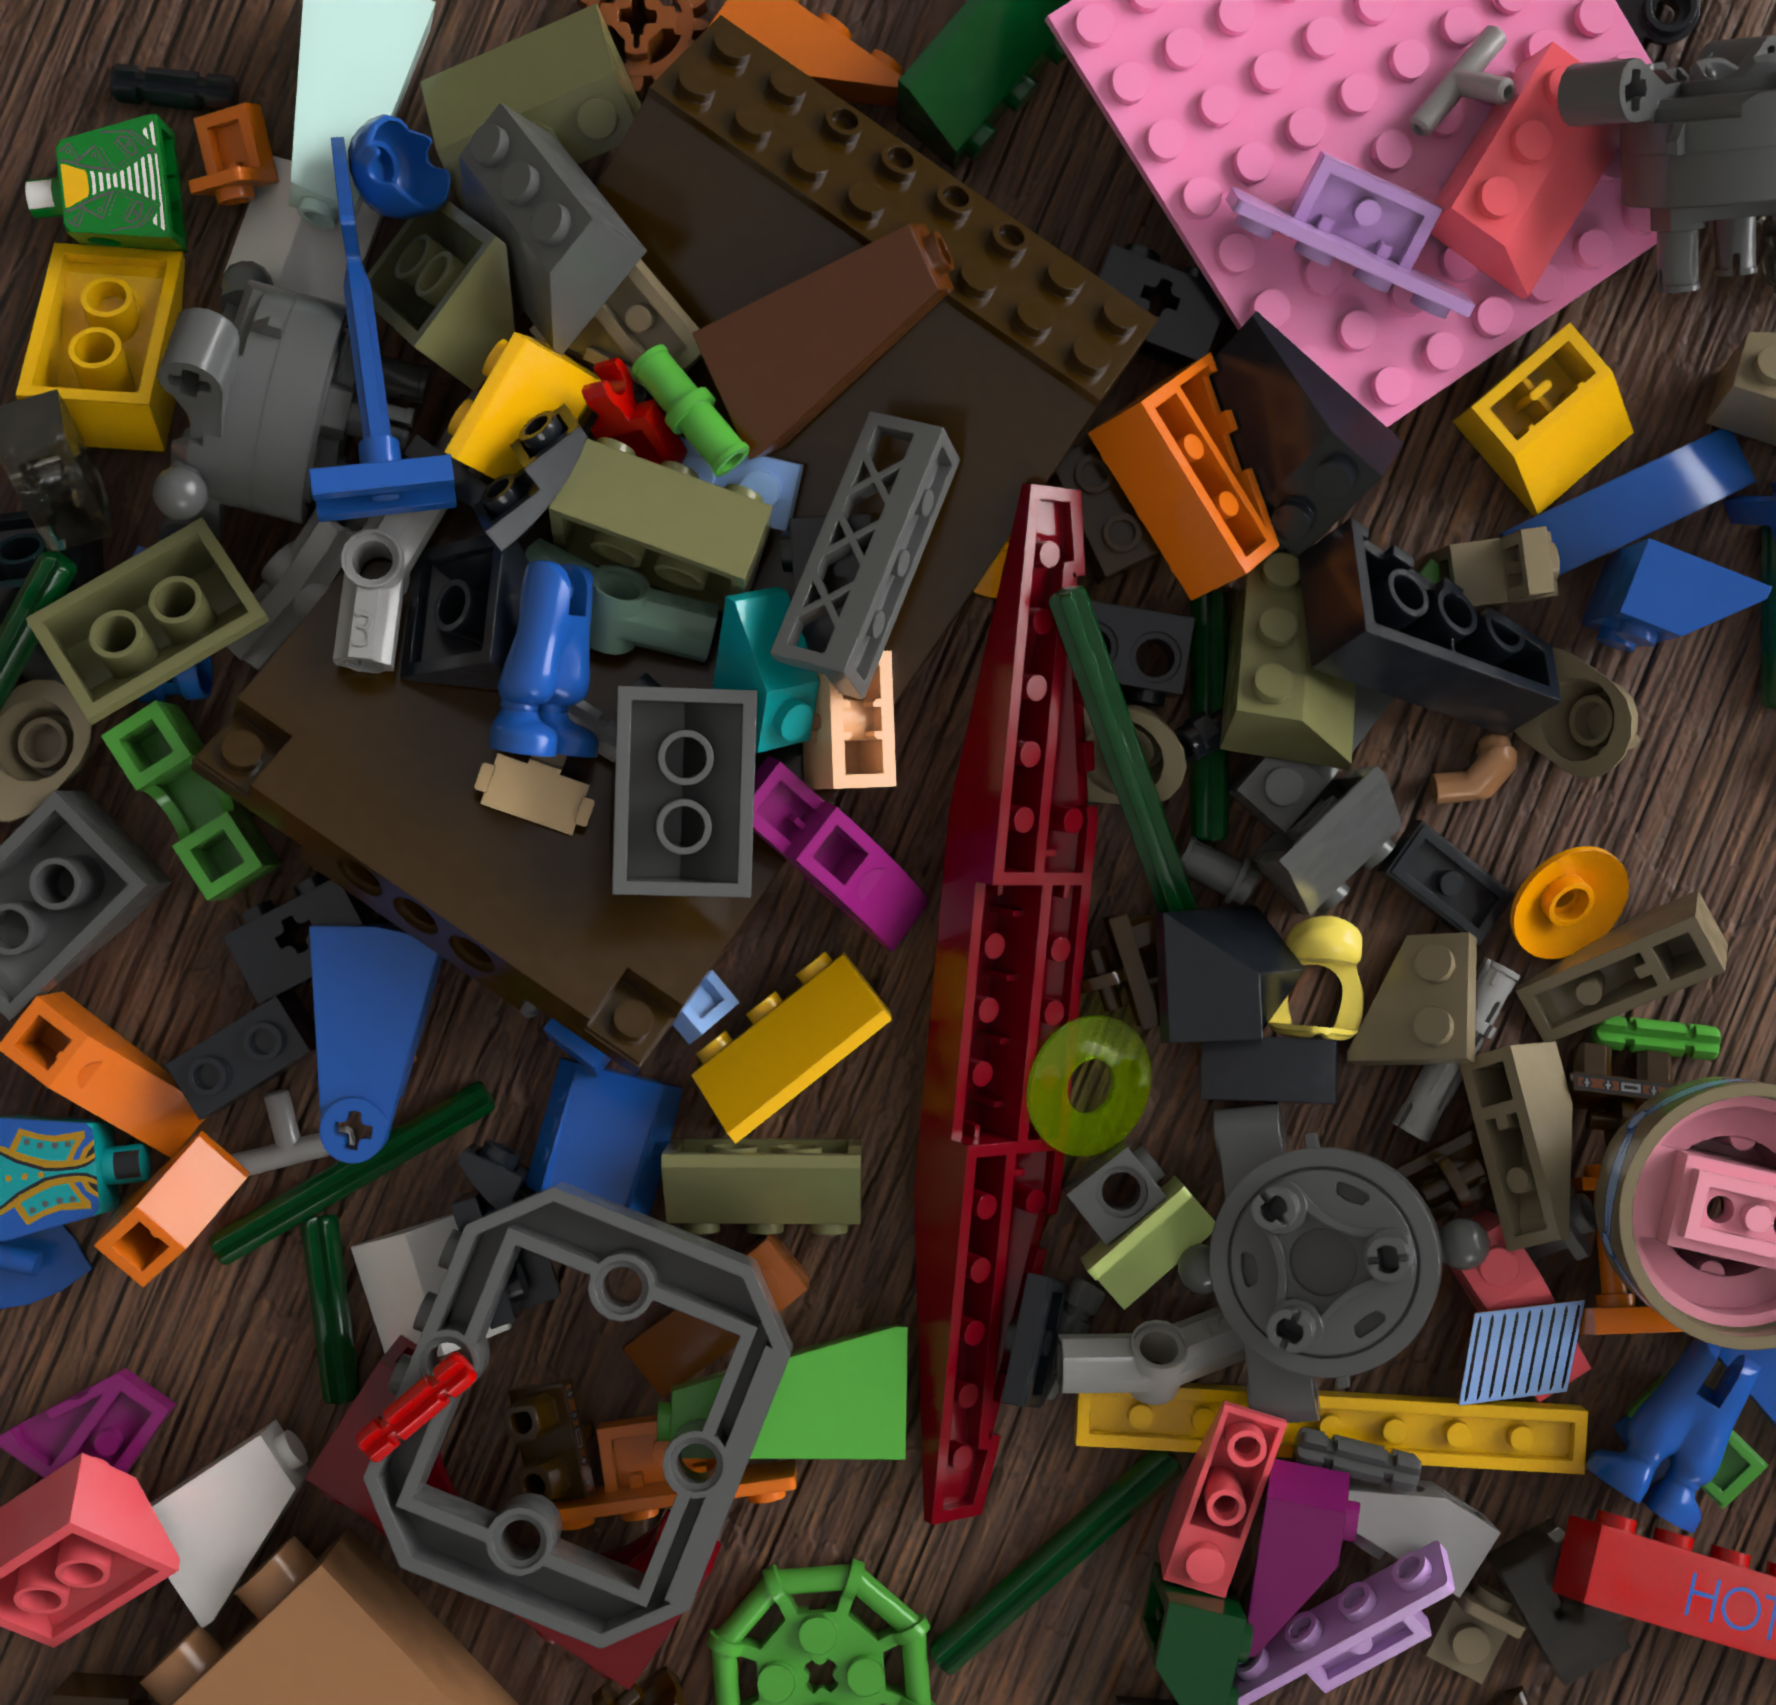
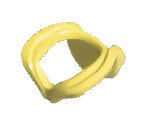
M1317 916L1309 918L1295 925L1286 936L1284 942L1303 966H1324L1332 970L1340 979L1342 1000L1337 1020L1333 1028L1292 1024L1287 995L1268 1022V1026L1278 1034L1293 1037L1311 1038L1314 1035H1320L1323 1039L1347 1040L1358 1033L1363 1017L1364 995L1357 971V964L1362 957V935L1352 923L1339 917Z

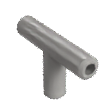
M1489 25L1484 28L1409 119L1410 128L1415 134L1421 137H1429L1462 96L1498 105H1506L1510 102L1515 93L1514 81L1508 77L1483 72L1506 44L1505 33L1499 27Z
M285 1088L266 1093L264 1096L275 1143L230 1154L250 1172L248 1176L331 1156L325 1150L319 1132L300 1136L290 1092ZM347 1125L338 1127L339 1131L349 1134V1144L355 1146L356 1139L352 1128Z

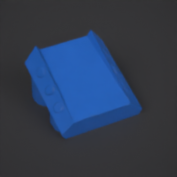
M561 1057L525 1186L539 1192L563 1181L650 1216L655 1194L662 1178L661 1154L670 1142L684 1088L606 1067L597 1077L578 1061Z

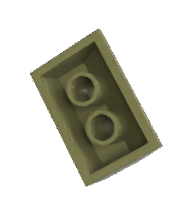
M597 3L420 81L436 152L444 169H447L451 174V184L463 210L459 155L471 141L476 130L485 123L500 102L554 135L577 164L619 147L641 107Z
M448 200L436 212L408 219L367 276L371 283L374 311L413 347L476 392L484 380L488 378L482 374V369L488 355L500 340L505 339L509 342L515 332L507 246L496 235Z
M600 437L597 441H593L587 438L572 473L549 506L553 544L597 568L614 564L634 569L645 576L650 583V588L719 605L718 613L722 615L724 613L726 596L751 591L770 531L772 505L764 503L763 498L758 493L747 487L728 484L723 488L699 479V475L693 469L681 463L663 461L659 465L637 457L632 448L618 440Z
M203 517L25 618L91 725L270 621Z
M1276 549L1249 573L1236 579L1234 585L1220 749L1349 770L1352 764L1356 684L1311 668L1298 559L1288 550Z
M672 1138L661 1154L666 1223H682V1230L692 1234L720 1232V1224H746L747 1233L761 1235L783 1233L784 1224H810V1233L839 1235L848 1232V1224H860L861 1139L742 1138L735 1144L731 1138Z

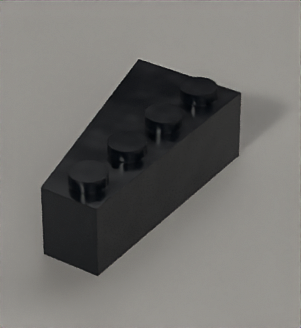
M1350 517L1298 556L1312 669L1502 735L1509 734L1562 702L1551 645L1492 607L1480 613L1474 609L1471 602L1463 594L1464 589L1445 577L1436 584L1413 570L1414 557L1395 545L1386 551L1366 540L1369 536V529Z

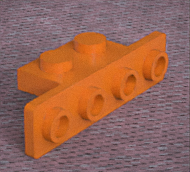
M657 1415L599 1423L596 1430L604 1486L595 1487L596 1493L586 1499L554 1502L561 1515L562 1530L565 1531L588 1527L595 1523V1518L619 1514L623 1521L646 1520L656 1516L659 1513V1509L672 1507L677 1492L672 1490L666 1481L662 1467L664 1453L669 1442H657ZM682 1458L687 1468L699 1473L710 1471L717 1464L716 1459ZM790 1459L747 1465L734 1498L748 1497V1501L755 1504L770 1503L784 1498L786 1491L794 1490L797 1486L798 1472L796 1460Z

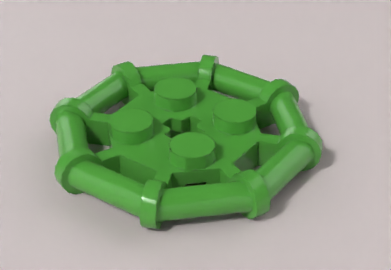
M852 1558L850 1564L779 1569L773 1564L762 1570L763 1578L719 1628H713L709 1632L706 1645L712 1652L715 1705H936L931 1700L926 1635L931 1626L924 1613L916 1614L864 1569L865 1562ZM840 1591L837 1603L825 1604L824 1609L809 1610V1606H798L792 1595ZM855 1596L891 1626L878 1633L851 1610ZM776 1603L783 1617L765 1638L760 1641L746 1636L768 1609ZM897 1645H902L905 1689L886 1683L884 1652ZM740 1656L756 1661L758 1693L740 1701L737 1657ZM827 1659L835 1663L832 1671L835 1681L827 1686L822 1683L816 1686L809 1682L810 1672L805 1666L811 1660L818 1665H822Z

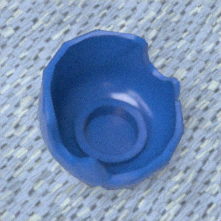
M386 114L369 119L356 131L350 141L348 149L349 170L361 199L372 211L395 219H412L436 212L448 202L452 181L450 172L447 169L435 167L430 162L428 150L433 141L429 136L408 129V126L400 118Z

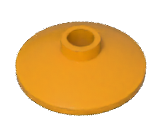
M1593 846L1567 849L1541 863L1520 886L1512 904L1510 925L1516 941L1533 956L1543 959H1561L1570 956L1606 935L1622 914L1628 898L1629 880L1623 864L1607 850Z

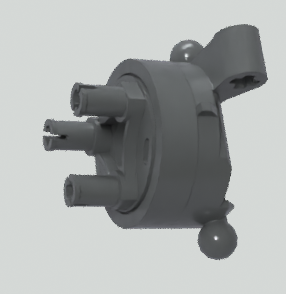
M1767 35L1711 41L1705 45L1701 51L1700 58L1689 68L1688 74L1682 67L1668 68L1665 62L1645 64L1639 58H1614L1605 61L1573 63L1568 66L1561 76L1558 87V105L1563 121L1571 127L1620 124L1621 205L1634 208H1650L1651 231H1657L1658 284L1656 285V291L1659 293H1682L1700 289L1699 229L1706 227V221L1715 220L1714 276H1733V255L1735 253H1738L1739 275L1757 273L1756 216L1773 215V221L1776 222V36Z
M240 261L230 265L223 274L221 280V314L209 309L195 307L184 309L177 315L157 377L159 384L166 392L173 395L187 413L190 427L184 430L182 438L172 440L171 466L161 471L152 486L153 500L160 512L165 515L159 532L161 540L203 517L218 542H220L231 506L305 524L315 502L312 496L309 469L352 465L349 463V456L344 455L347 437L349 435L363 439L346 305L274 286L272 277L264 266L254 261ZM381 355L386 397L423 407L430 379L431 366H421ZM387 403L390 424L412 429L415 409L410 407L407 409ZM390 426L391 436L399 440L400 450L405 451L410 439L409 431Z
M1279 1102L1215 1109L1213 1117L1218 1158L1222 1166L1226 1200L1217 1216L1210 1245L1196 1244L1190 1246L1182 1253L1177 1269L1179 1279L1187 1290L1195 1294L1208 1295L1215 1293L1224 1317L1244 1342L1249 1408L1286 1419L1287 1423L1320 1421V1403L1316 1377L1336 1378L1337 1388H1348L1351 1386L1350 1376L1374 1369L1399 1354L1417 1336L1432 1310L1440 1287L1443 1263L1445 1262L1447 1265L1458 1270H1470L1478 1267L1485 1261L1489 1253L1490 1240L1488 1234L1480 1223L1470 1218L1450 1220L1438 1230L1428 1205L1413 1185L1398 1171L1374 1157L1357 1151L1331 1147L1320 1148L1317 1133L1304 1134L1306 1149L1287 1153L1283 1117Z

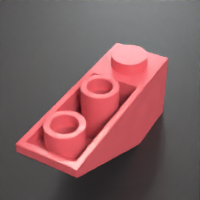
M1225 1400L1223 1401L1177 1488L1160 1536L1158 1550L1163 1580L1221 1598L1226 1597L1287 1427L1286 1419Z

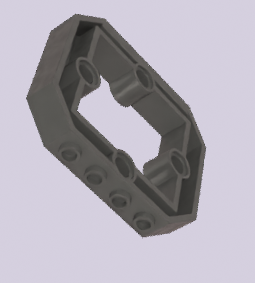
M562 1181L476 1218L465 1225L463 1232L453 1229L438 1263L439 1267L447 1270L439 1292L436 1294L428 1291L414 1320L413 1329L422 1332L413 1356L404 1353L399 1359L391 1376L387 1391L396 1394L394 1400L396 1401L426 1374L433 1376L432 1370L439 1364L437 1358L438 1346L446 1342L456 1344L463 1350L466 1359L477 1373L476 1381L482 1376L488 1366L491 1353L486 1334L521 1248L589 1274L588 1292L590 1301L598 1313L610 1320L623 1322L635 1319L643 1314L653 1301H656L740 1335L708 1418L690 1420L680 1426L671 1438L664 1453L662 1464L664 1477L672 1490L677 1492V1496L646 1573L560 1539L563 1527L560 1512L554 1503L543 1495L534 1493L517 1495L508 1501L499 1513H496L427 1485L426 1483L463 1392L456 1398L450 1396V1403L407 1440L400 1438L401 1444L382 1461L374 1463L370 1460L363 1480L400 1568L602 1649L690 1610L789 1361L793 1344L757 1259ZM618 1267H627L637 1272L642 1282L641 1295L630 1300L621 1299L616 1296L610 1289L608 1281L611 1270ZM690 1444H704L715 1454L717 1464L710 1471L703 1473L694 1472L684 1464L681 1450ZM516 1520H526L534 1524L540 1533V1544L528 1548L514 1542L510 1536V1523Z

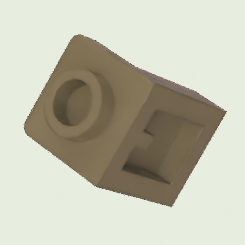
M1478 1583L1475 1590L1466 1587L1460 1598L1454 1594L1445 1597L1430 1626L1432 1636L1423 1640L1420 1648L1425 1656L1483 1684L1507 1634L1520 1639L1526 1627L1511 1611L1513 1605L1511 1599L1488 1585Z

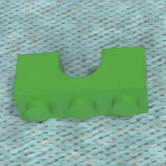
M155 700L101 735L135 790L143 791L150 795L172 822L180 840L172 845L207 901L230 899L282 865L244 805L191 770L192 759L205 745L179 705Z

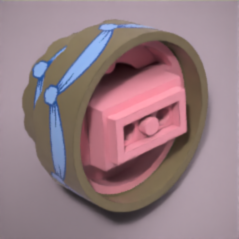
M1715 1076L1699 1078L1667 1088L1652 1096L1618 1129L1604 1154L1595 1190L1594 1210L1605 1254L1615 1273L1635 1296L1685 1333L1713 1345L1737 1350L1776 1348V1085L1742 1078ZM1721 1196L1724 1201V1209L1718 1217L1710 1219L1707 1214V1205L1712 1198Z

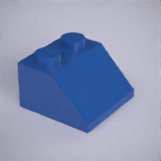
M1648 538L1607 555L1580 625L1598 631L1599 633L1596 638L1598 642L1617 650L1633 652L1635 646L1654 647L1658 642L1684 636L1768 599L1772 586Z

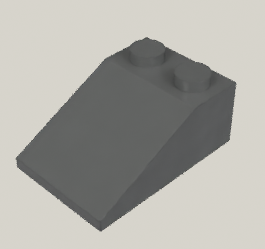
M1377 766L1337 772L1330 783L1286 833H1273L1248 857L1252 860L1251 865L1260 871L1264 879L1298 914L1311 915L1316 910L1322 915L1329 912L1350 891V888L1344 882L1362 865L1367 870L1374 868L1396 846L1390 837L1403 825L1386 775Z
M85 790L54 791L0 845V1012L9 1022L16 1020L22 1015L36 996L47 994L130 925L173 882Z

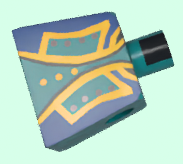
M23 1114L1 1116L0 1242L117 1210L120 1203L118 1185L146 1182L150 1177L151 1161L146 1144L115 1146L113 1125L103 1119Z

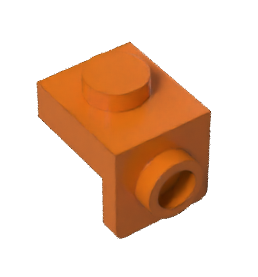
M245 102L193 118L207 175L188 181L191 195L216 196L217 204L220 206L236 205L255 200L256 194L254 189L279 182L261 104Z

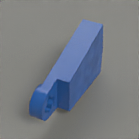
M318 923L309 926L321 1119L319 1127L320 1139L325 1150L335 1159L345 1163H360L376 1155L388 1141L399 1098L405 1094L443 957L400 927L386 924ZM353 1111L361 1113L362 1124L372 1126V1135H366L361 1138L358 1146L350 1145L349 1134L339 1131L338 1128L340 1122H345L351 1118Z

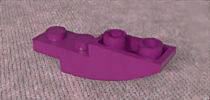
M770 756L765 759L755 772L753 832L804 874V879L857 925L885 949L893 952L929 905L930 901L905 871L837 806L824 801L780 761Z

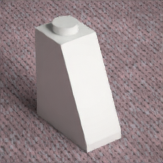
M274 1420L150 1503L180 1558L179 1571L169 1576L168 1579L201 1628L213 1622L231 1601L234 1592L241 1585L306 1481L305 1477L310 1471L306 1465L308 1455L302 1442L292 1431H284L277 1420Z

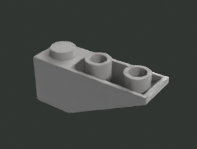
M1350 1477L1348 1500L1360 1502L1359 1521L1354 1544L1381 1560L1385 1552L1400 1559L1409 1552L1417 1551L1433 1541H1439L1448 1554L1455 1586L1452 1594L1460 1598L1501 1534L1483 1513L1432 1481L1419 1480L1415 1490L1405 1491L1389 1487V1483H1386L1385 1480H1382L1380 1484Z

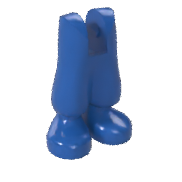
M548 560L532 561L526 566L521 589L517 630L498 682L501 709L490 729L489 748L503 752L542 757H556V754L596 758L598 756L599 740L596 734L590 729L573 722L567 714L568 707L582 702L587 697L589 690L590 629L593 604V575L589 568L570 563L558 564Z
M1695 1337L1659 1386L1631 1417L1627 1425L1629 1441L1627 1449L1622 1452L1603 1448L1592 1451L1585 1463V1467L1623 1495L1637 1503L1643 1501L1655 1514L1691 1533L1695 1532L1702 1518L1701 1510L1695 1500V1491H1698L1700 1486L1709 1483L1716 1475L1736 1421L1762 1368L1761 1365L1751 1358L1739 1355L1728 1366L1713 1390L1703 1383L1714 1367L1721 1347ZM1669 1457L1670 1467L1667 1469L1666 1474L1663 1478L1651 1484L1656 1468L1659 1467L1664 1459Z

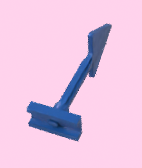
M331 137L339 217L347 260L343 288L363 439L357 445L360 464L309 469L313 500H316L319 522L456 508L457 501L451 454L402 459L399 440L391 436L372 289L361 261L344 137Z

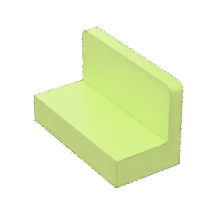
M1173 1176L1160 1188L1167 1197L1164 1201L1108 1245H1105L1101 1239L1080 1258L1086 1271L1094 1280H1098L1123 1310L1129 1307L1177 1265L1182 1253L1190 1246L1201 1244L1213 1232L1214 1219L1176 1176Z

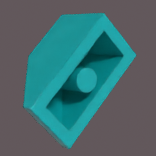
M780 586L726 596L712 688L757 690V753L810 740L820 683L817 672L776 662L770 654L791 603L788 592ZM801 633L796 646L808 649L803 633Z

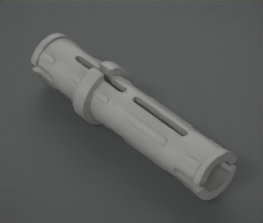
M1485 956L1481 959V963L1476 970L1475 1055L1485 1038L1492 1039L1497 1028L1493 1024L1505 1000L1521 977L1516 972ZM1424 1065L1408 1097L1391 1123L1429 1143L1438 1125V1121L1463 1080L1460 1065Z

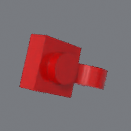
M618 357L595 363L593 369L601 381L584 385L581 391L588 406L598 414L591 429L596 440L600 437L618 440L632 448L636 454L635 456L659 465L663 461H674L682 464L688 450L678 435L674 434L664 421L665 415L654 399L641 403L636 402L633 380L625 363Z

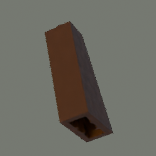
M907 224L692 333L739 438L749 446V460L771 454L784 447L954 289L948 276V272L954 270L953 259L939 232L934 231L930 233L926 224Z

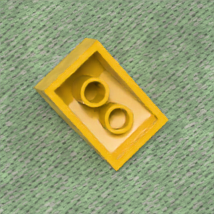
M54 242L15 394L35 443L165 452L176 399L159 384L157 374L177 315L182 311L185 271L183 252Z

